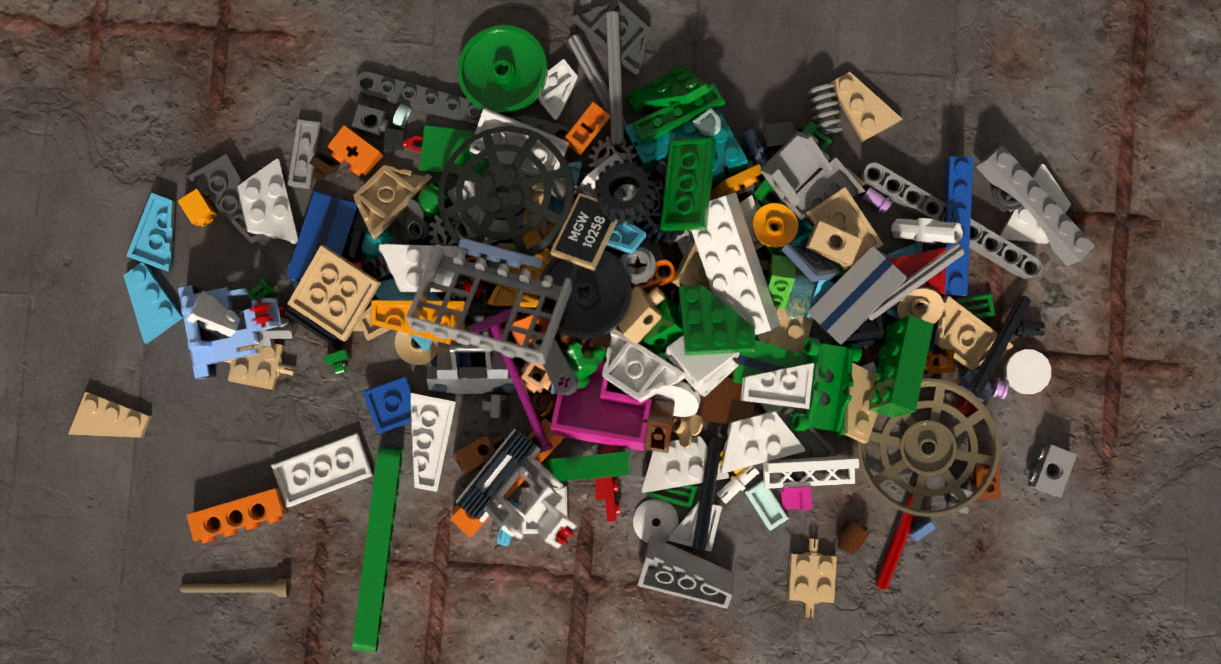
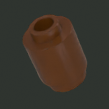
M859 520L855 523L850 521L838 537L840 540L837 545L852 555L854 551L857 552L870 535L866 532L868 527Z

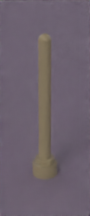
M279 578L274 583L181 584L179 590L182 593L273 592L278 597H289L291 582L289 578Z

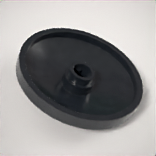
M606 250L603 251L595 270L554 257L542 272L540 281L543 280L544 275H549L553 278L555 285L562 287L566 278L571 279L572 291L557 331L565 336L575 339L601 337L615 329L628 312L632 298L630 278L623 264ZM546 298L541 312L553 315L557 300Z

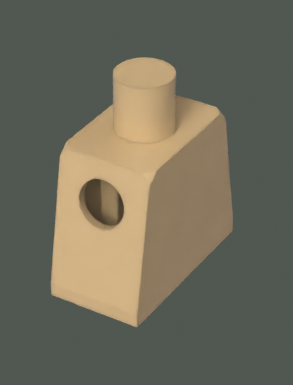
M640 287L632 289L630 307L618 326L622 334L635 344L661 319L662 315L656 305L665 299V295L658 287L649 294Z

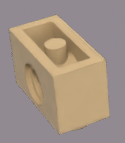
M824 219L823 222H816L805 248L846 267L851 266L862 239L858 238V234L852 230L845 229L842 231L836 228L837 224ZM831 236H836L839 239L840 243L837 248H833L830 245L829 239Z

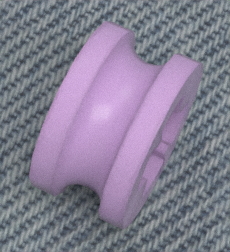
M995 377L992 383L994 392L991 394V397L998 395L1000 399H1004L1008 392L1009 380L1004 379L1001 381L999 377Z

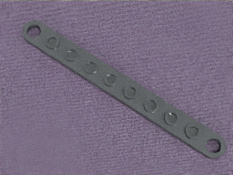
M362 72L355 80L357 90L365 96L398 105L404 104L412 109L478 126L482 110L475 107L466 98L379 74ZM364 78H371L373 80V85L370 89L362 88L361 82ZM516 112L504 115L554 136L559 131L567 134L570 132V128L521 113Z

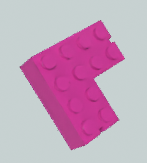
M589 343L584 344L582 349H590ZM607 357L600 361L598 369L590 375L591 379L587 387L577 388L571 395H563L558 392L551 423L552 435L644 451L652 399L648 398L640 402L630 395L608 392L610 382L602 376ZM565 378L563 386L568 387L569 380Z

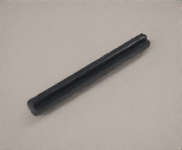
M1024 295L1018 296L970 385L972 392L977 394L983 392L1031 303L1029 297Z
M714 435L710 436L693 541V547L699 550L706 549L723 442L722 437Z

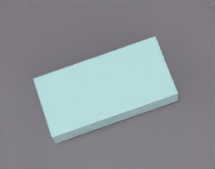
M764 480L745 491V494L769 531L789 519L770 488H764Z

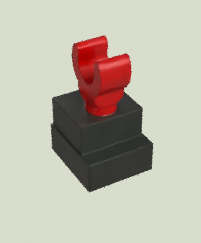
M386 128L383 151L385 154L395 155V150L404 151V148H407L415 153H420L421 149L415 148L413 144L415 141H423L420 136L405 139L406 134L403 130Z

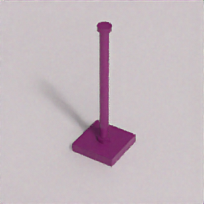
M513 308L472 324L467 328L469 332L476 334L488 329L489 333L492 332L494 339L501 340L503 335L500 329L502 328L501 323L509 319ZM501 353L540 444V453L552 449L553 445L547 440L513 358Z

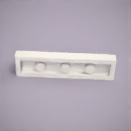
M850 455L775 459L763 462L764 488L855 484V468H859V459ZM838 469H848L849 478L840 479L834 473ZM816 470H827L829 472L823 480H817L812 475ZM804 471L806 473L800 481H794L790 477L792 472ZM782 472L784 474L778 482H770L769 473Z

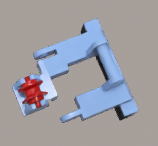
M192 285L178 288L182 307L181 313L184 318L188 339V349H190L194 376L197 379L215 377L214 363L259 354L258 349H247L245 351H240V349L259 345L257 332L282 326L276 298L253 300L251 302L253 308L243 310L247 329L236 331L230 338L207 342L204 329L199 324L200 320L197 319L194 323L187 320L195 300L200 294V289ZM227 287L205 292L215 297L228 310L233 309L231 298L248 294L247 289L231 291Z

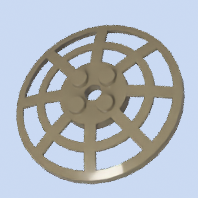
M925 378L922 379L921 387H936L934 401H918L916 410L932 408L930 420L916 422L911 414L890 418L882 434L871 431L869 440L880 443V457L885 468L883 472L874 477L867 462L866 443L858 441V454L862 471L869 485L889 505L912 515L925 517L944 516L969 506L988 488L999 462V435L988 409L970 391L952 382ZM945 389L963 396L978 411L966 418L956 408L943 403ZM941 410L952 414L961 423L949 430L945 425L939 423ZM900 418H903L909 427L903 437L889 436L893 426ZM983 418L988 425L992 438V456L978 454L977 437L972 426ZM964 431H967L969 435L971 452L957 450L955 437ZM926 442H931L935 445V451L930 455L922 452V446ZM887 445L900 447L903 460L891 466L887 455ZM954 460L968 461L969 463L963 474L955 480L948 470ZM976 463L990 465L982 484L972 495L967 497L960 486L969 478ZM909 467L918 474L916 487L904 482L897 474ZM941 474L947 483V486L939 489H925L928 476ZM891 478L902 489L913 493L911 507L894 500L882 490L879 484ZM952 491L960 502L943 509H921L923 496H940Z

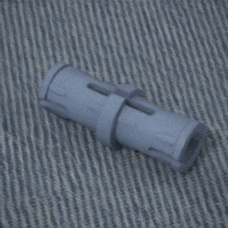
M753 128L742 133L741 136L749 151V158H752L755 166L760 164L762 168L768 160L764 152L765 148L761 146Z

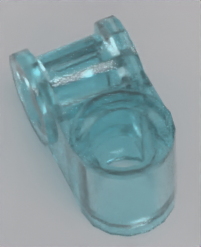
M795 273V281L785 308L787 315L793 319L802 317L810 308L815 282H812L806 275ZM796 302L798 303V307L802 308L799 311H797V307L793 306Z

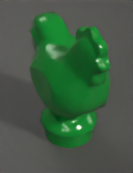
M574 342L566 350L568 352V360L578 378V388L587 387L591 379L590 375L598 369L600 361L606 358L607 350L602 345L592 349H582L581 343Z

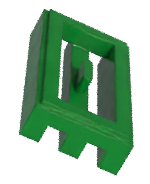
M991 293L955 299L959 304L987 299L988 303L964 308L968 311L989 308V312L974 314L978 319L995 316Z
M681 486L691 489V494L672 488L661 490L689 498L688 502L653 493L654 491L648 492L647 496L692 509L698 486Z

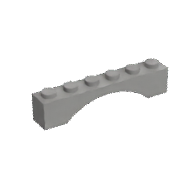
M1003 145L990 152L976 166L991 184L1010 194L1031 213L1045 232L1051 249L1066 266L1081 261L1095 247Z

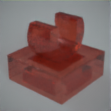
M961 395L958 396L952 406L966 418L978 411L971 402Z

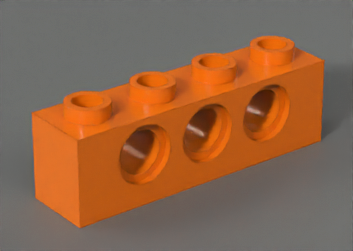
M275 488L186 516L193 541L201 540L202 544L216 540L215 535L224 533V537L237 534V529L246 526V530L260 527L259 522L268 520L269 524L281 521L282 515L288 514L280 489ZM258 504H262L265 508L263 516L258 515L256 512ZM236 510L242 513L243 518L241 522H237L234 519ZM214 517L220 520V527L218 529L212 525Z

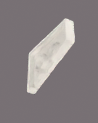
M814 363L743 377L740 400L809 409Z

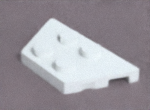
M275 159L238 185L237 189L247 232L258 235L264 234L269 238H279L290 241L292 244H297L298 237L279 159Z
M1040 164L1032 178L1066 214L1071 203L1044 164ZM1024 206L1021 210L1016 209L1012 211L999 236L1010 241L1049 243L1039 223Z
M379 244L378 249L382 253L399 291L417 292L435 246ZM441 246L445 256L454 257L455 252H461L464 254V257L466 256L467 251L459 246ZM439 269L433 283L449 287L454 273ZM431 288L430 292L446 293L444 291Z
M613 329L610 332L611 340L609 347H607V361L604 364L602 376L633 398L642 402L685 378V374L640 344H635L618 330Z
M776 412L760 414L729 423L728 439L723 450L725 454L719 470L720 473L734 471L805 452V448Z
M700 436L692 437L691 445L688 448L681 446L679 440L670 441L668 453L653 451L641 489L642 493L703 483L708 446ZM719 462L717 480L729 478V474L727 472L720 473Z

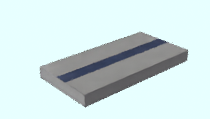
M872 246L807 313L842 345L907 277Z

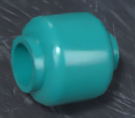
M385 229L374 240L368 230L365 233L361 250L364 254L368 255L367 259L371 261L382 255L378 249L379 244L393 245L394 238L390 235V231Z

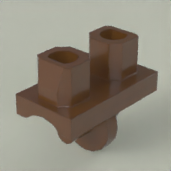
M954 349L928 351L924 374L956 372L953 363Z

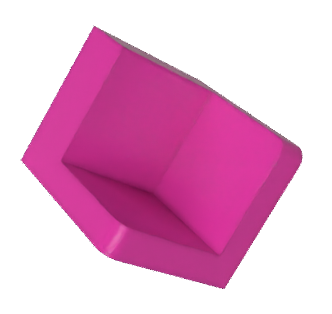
M811 486L780 488L781 507L783 510H812Z

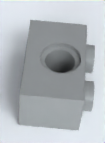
M1044 444L1038 450L1036 467L1029 474V487L1061 498L1077 454L1051 444ZM1052 464L1054 466V473L1049 476L1047 474V466Z

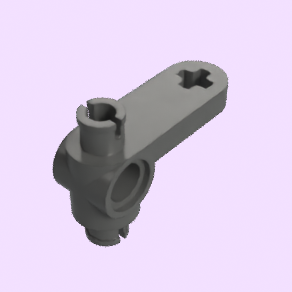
M555 334L546 363L542 365L555 390L563 395H571L578 388V378L566 357L567 348L562 344L559 336ZM534 337L533 346L535 350H540L543 339ZM565 378L569 380L568 387L563 386Z

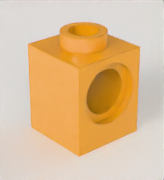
M195 189L178 200L190 222L198 227L210 224L213 221V217L218 215L208 198L199 189Z

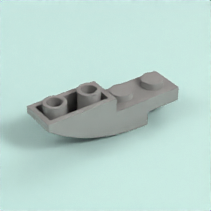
M233 310L237 317L241 319L236 331L247 329L244 311ZM281 318L282 326L257 332L259 345L255 346L271 347L275 339H292L298 329V323L292 319ZM199 322L200 327L210 333L225 339L230 338V336L224 335L217 330L206 328V322Z

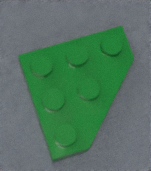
M678 66L673 68L666 76L653 79L644 88L633 90L625 98L629 106L636 112L642 111L644 106L653 105L655 109L670 106L672 101H680L681 104L690 103L708 93L709 90L706 83L687 67Z
M703 285L679 287L685 355L756 352L755 330L751 323Z

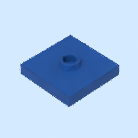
M406 375L362 391L378 434L411 422L410 393L412 391Z

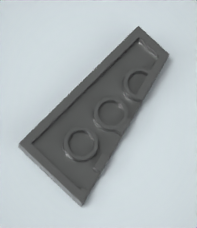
M225 154L187 176L250 243L254 244L267 237L264 234L258 235L247 232L237 189L238 185L244 181L229 155Z

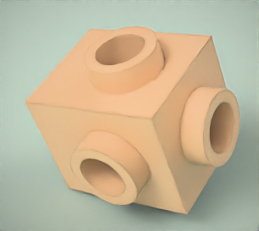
M526 362L520 371L524 386L531 393L537 391L541 394L543 389L548 390L552 384L542 363L529 364ZM538 374L541 380L537 382L532 379L533 375Z

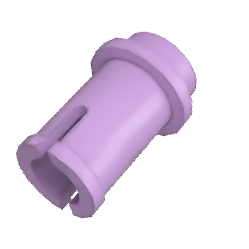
M872 187L868 189L862 198L878 208L879 213L880 211L885 213L893 203L889 200V197L885 198Z

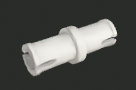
M753 465L745 467L736 476L732 475L730 477L731 481L716 494L727 504L740 490L743 491L745 489V485L759 474V471Z

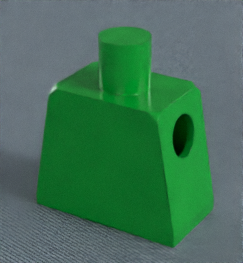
M666 295L665 299L656 305L662 315L661 319L638 342L641 346L649 344L656 350H661L683 336L681 314L675 301Z

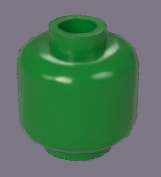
M433 182L430 185H424L416 199L424 210V216L429 218L432 215H440L438 206L439 185ZM444 188V205L446 206L449 196Z

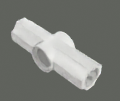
M918 218V220L896 219L892 223L891 228L893 238L915 240L916 242L935 244V242L956 244L962 239L963 234L961 224L939 222L938 220Z

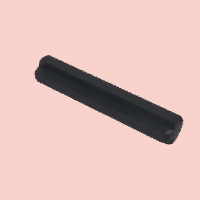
M290 305L285 309L284 314L337 350L342 349L346 341H342Z

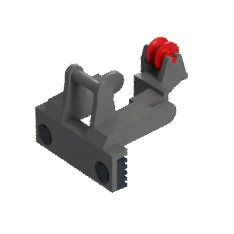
M467 277V282H459V290L470 292L474 282H471L469 277ZM480 282L466 316L467 325L475 324L500 313V309H489L487 304L489 300V286L487 282ZM459 296L460 301H465L466 303L467 297ZM508 320L503 322L504 328H500L502 334L505 330ZM488 329L483 331V336L494 338L492 332L489 333ZM510 332L506 342H510ZM450 341V345L438 342L437 367H427V384L430 394L517 393L499 351H485L477 345H463L456 343V341ZM460 352H485L487 367H459Z

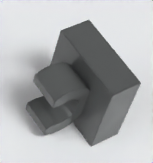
M492 395L491 402H482V410L491 411L490 418H508L509 396Z

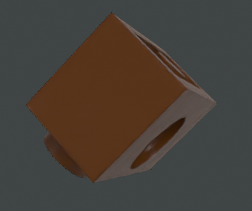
M652 399L647 424L645 450L662 453L669 452L675 403Z

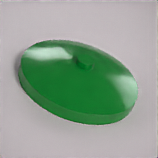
M498 25L482 30L468 41L459 57L457 75L463 93L475 107L482 111L484 108H487L499 114L508 115L527 108L539 97L547 81L548 63L542 46L532 34L516 26Z

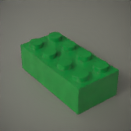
M908 315L885 326L883 345L878 353V368L873 375L875 380L874 387L869 394L870 405L868 410L891 418L916 412L934 326L933 323Z

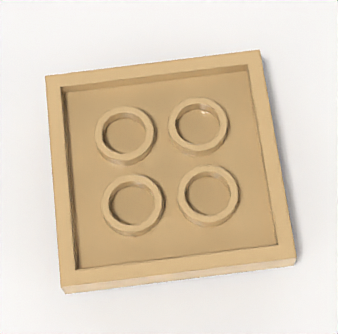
M321 245L287 304L342 341H347L381 282L327 246Z

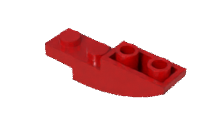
M603 444L600 454L618 453V446ZM596 478V500L605 499L607 522L616 521V515H620L619 501H614V493L618 492L617 478Z

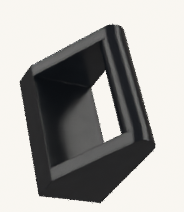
M881 315L874 320L867 318L842 345L833 338V345L846 347L849 343L859 344L861 347L879 345L884 336Z

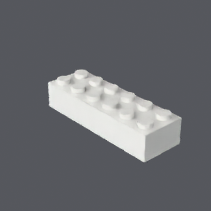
M736 192L710 201L707 230L691 231L712 292L754 326L755 335L771 331L779 326L780 322Z

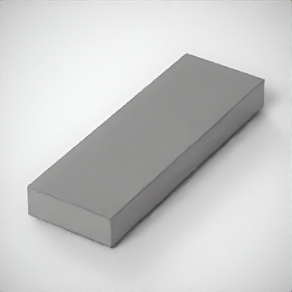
M297 119L288 186L312 190V173L315 167L309 164L313 155H317L321 122Z

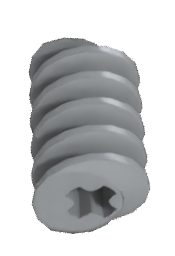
M835 84L820 85L808 91V96L812 97L809 100V105L814 106L810 113L816 115L811 121L817 124V130L822 134L842 131V128L835 127V124L841 122V119L834 118V115L840 113V111L832 108L838 104V101L831 100L832 97L837 95L836 92H830V89L836 86Z

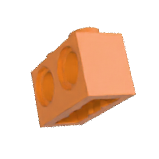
M592 102L564 138V140L569 142L568 147L581 156L611 116Z

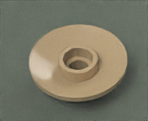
M926 287L915 289L901 299L897 305V313L900 319L911 315L933 324L940 319L944 310V303L940 294Z
M397 331L395 348L398 355L405 362L413 365H422L430 362L437 355L438 341L433 340L429 352L426 353L421 346L417 347L415 345V340L410 334Z

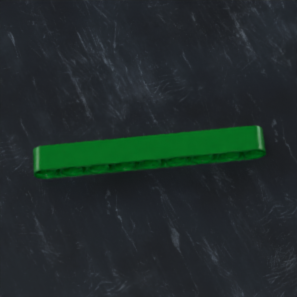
M379 446L377 452L353 636V650L374 653L378 650L403 460L402 448Z

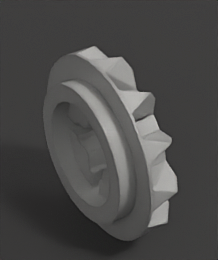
M637 247L633 254L625 252L620 258V262L626 269L631 283L647 282L651 276H654L657 266L655 258L649 250ZM639 257L640 263L645 266L641 267L637 274L635 268L631 266L636 264Z

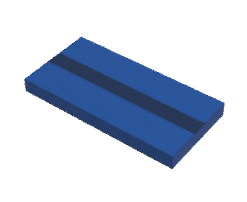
M317 192L313 193L286 275L287 278L301 281L321 245H325L340 256H343L358 210L356 203Z

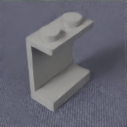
M799 131L760 169L780 199L793 207H796L801 202L796 191L819 168L829 172L833 170V167L828 162L830 160L829 156L818 147V140L811 134L807 135Z

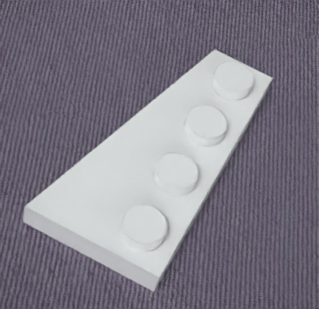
M410 393L414 488L437 492L456 402Z

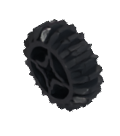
M656 180L654 182L656 189L654 208L650 210L648 217L643 215L642 221L637 222L635 220L633 224H639L641 226L639 229L646 231L645 238H650L653 235L654 242L659 241L660 238L662 242H667L669 239L675 240L677 235L681 236L684 230L663 231L660 228L662 212H655L663 209L665 182L662 184L661 180Z

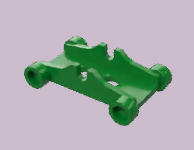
M807 337L803 343V352L805 355L812 356L811 363H814L809 409H804L803 413L796 412L793 415L792 428L795 431H805L807 428L834 431L836 436L846 437L847 435L844 434V416L852 398L851 395L847 394V389L849 386L853 387L854 385L852 362L860 360L862 348L859 344L849 343L846 347L820 343L818 338ZM830 369L832 378L830 381L825 382L823 372ZM827 392L829 400L826 404L822 405L819 398L821 393Z

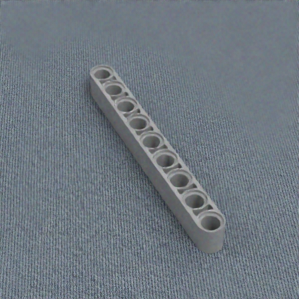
M870 163L861 171L860 179L867 187H872L886 198L889 197V200L919 218L945 222L946 208L945 203L881 164ZM872 169L877 173L876 180L868 177V170ZM888 181H892L896 184V191H890L888 189ZM907 193L915 195V203H910L907 200ZM927 204L934 206V215L927 212ZM971 219L970 228L973 230L974 236L970 238L969 248L1019 278L1029 279L1039 275L1042 270L1040 260ZM986 239H989V240L992 241V243H993V249H992V250H989V249L986 248V246H985V241H986ZM1006 251L1011 252L1013 255L1011 262L1005 258ZM1026 262L1032 266L1030 274L1024 269Z

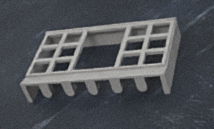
M436 244L406 318L410 327L419 333L426 331L433 333L441 339L451 338L463 345L473 344L485 351L495 350L507 357L514 358L517 356L524 358L532 364H537L538 362L545 364L572 291L571 279L566 278L562 287L555 285L553 278L549 275H544L543 280L540 281L532 279L530 271L522 269L520 275L510 273L508 266L503 263L499 264L498 269L487 267L486 260L480 257L477 258L476 263H471L465 260L464 254L461 252H455L454 257L445 256L441 245ZM439 269L454 273L449 287L433 283ZM459 275L475 279L470 292L455 289ZM480 280L519 290L501 340L461 330ZM431 288L446 292L441 306L426 302ZM524 292L540 296L536 310L520 306ZM452 294L467 297L463 311L447 308ZM546 298L557 300L553 315L541 312ZM423 307L439 311L435 322L419 318ZM517 311L533 315L529 329L512 325ZM444 313L460 317L456 328L440 324ZM538 317L550 320L546 334L534 331ZM510 331L526 335L522 346L506 342ZM531 336L543 339L539 351L527 348Z

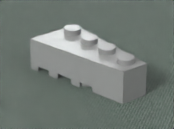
M650 536L637 586L727 609L733 594L735 573Z

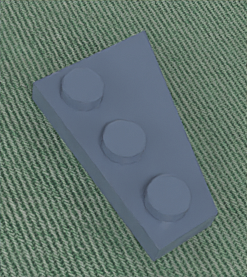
M460 239L459 247L467 249L466 254L480 257L481 253L486 254L487 260L500 263V260L504 259L507 260L506 265L520 268V264L538 268L542 266V258L524 255L519 252L501 249L468 239Z

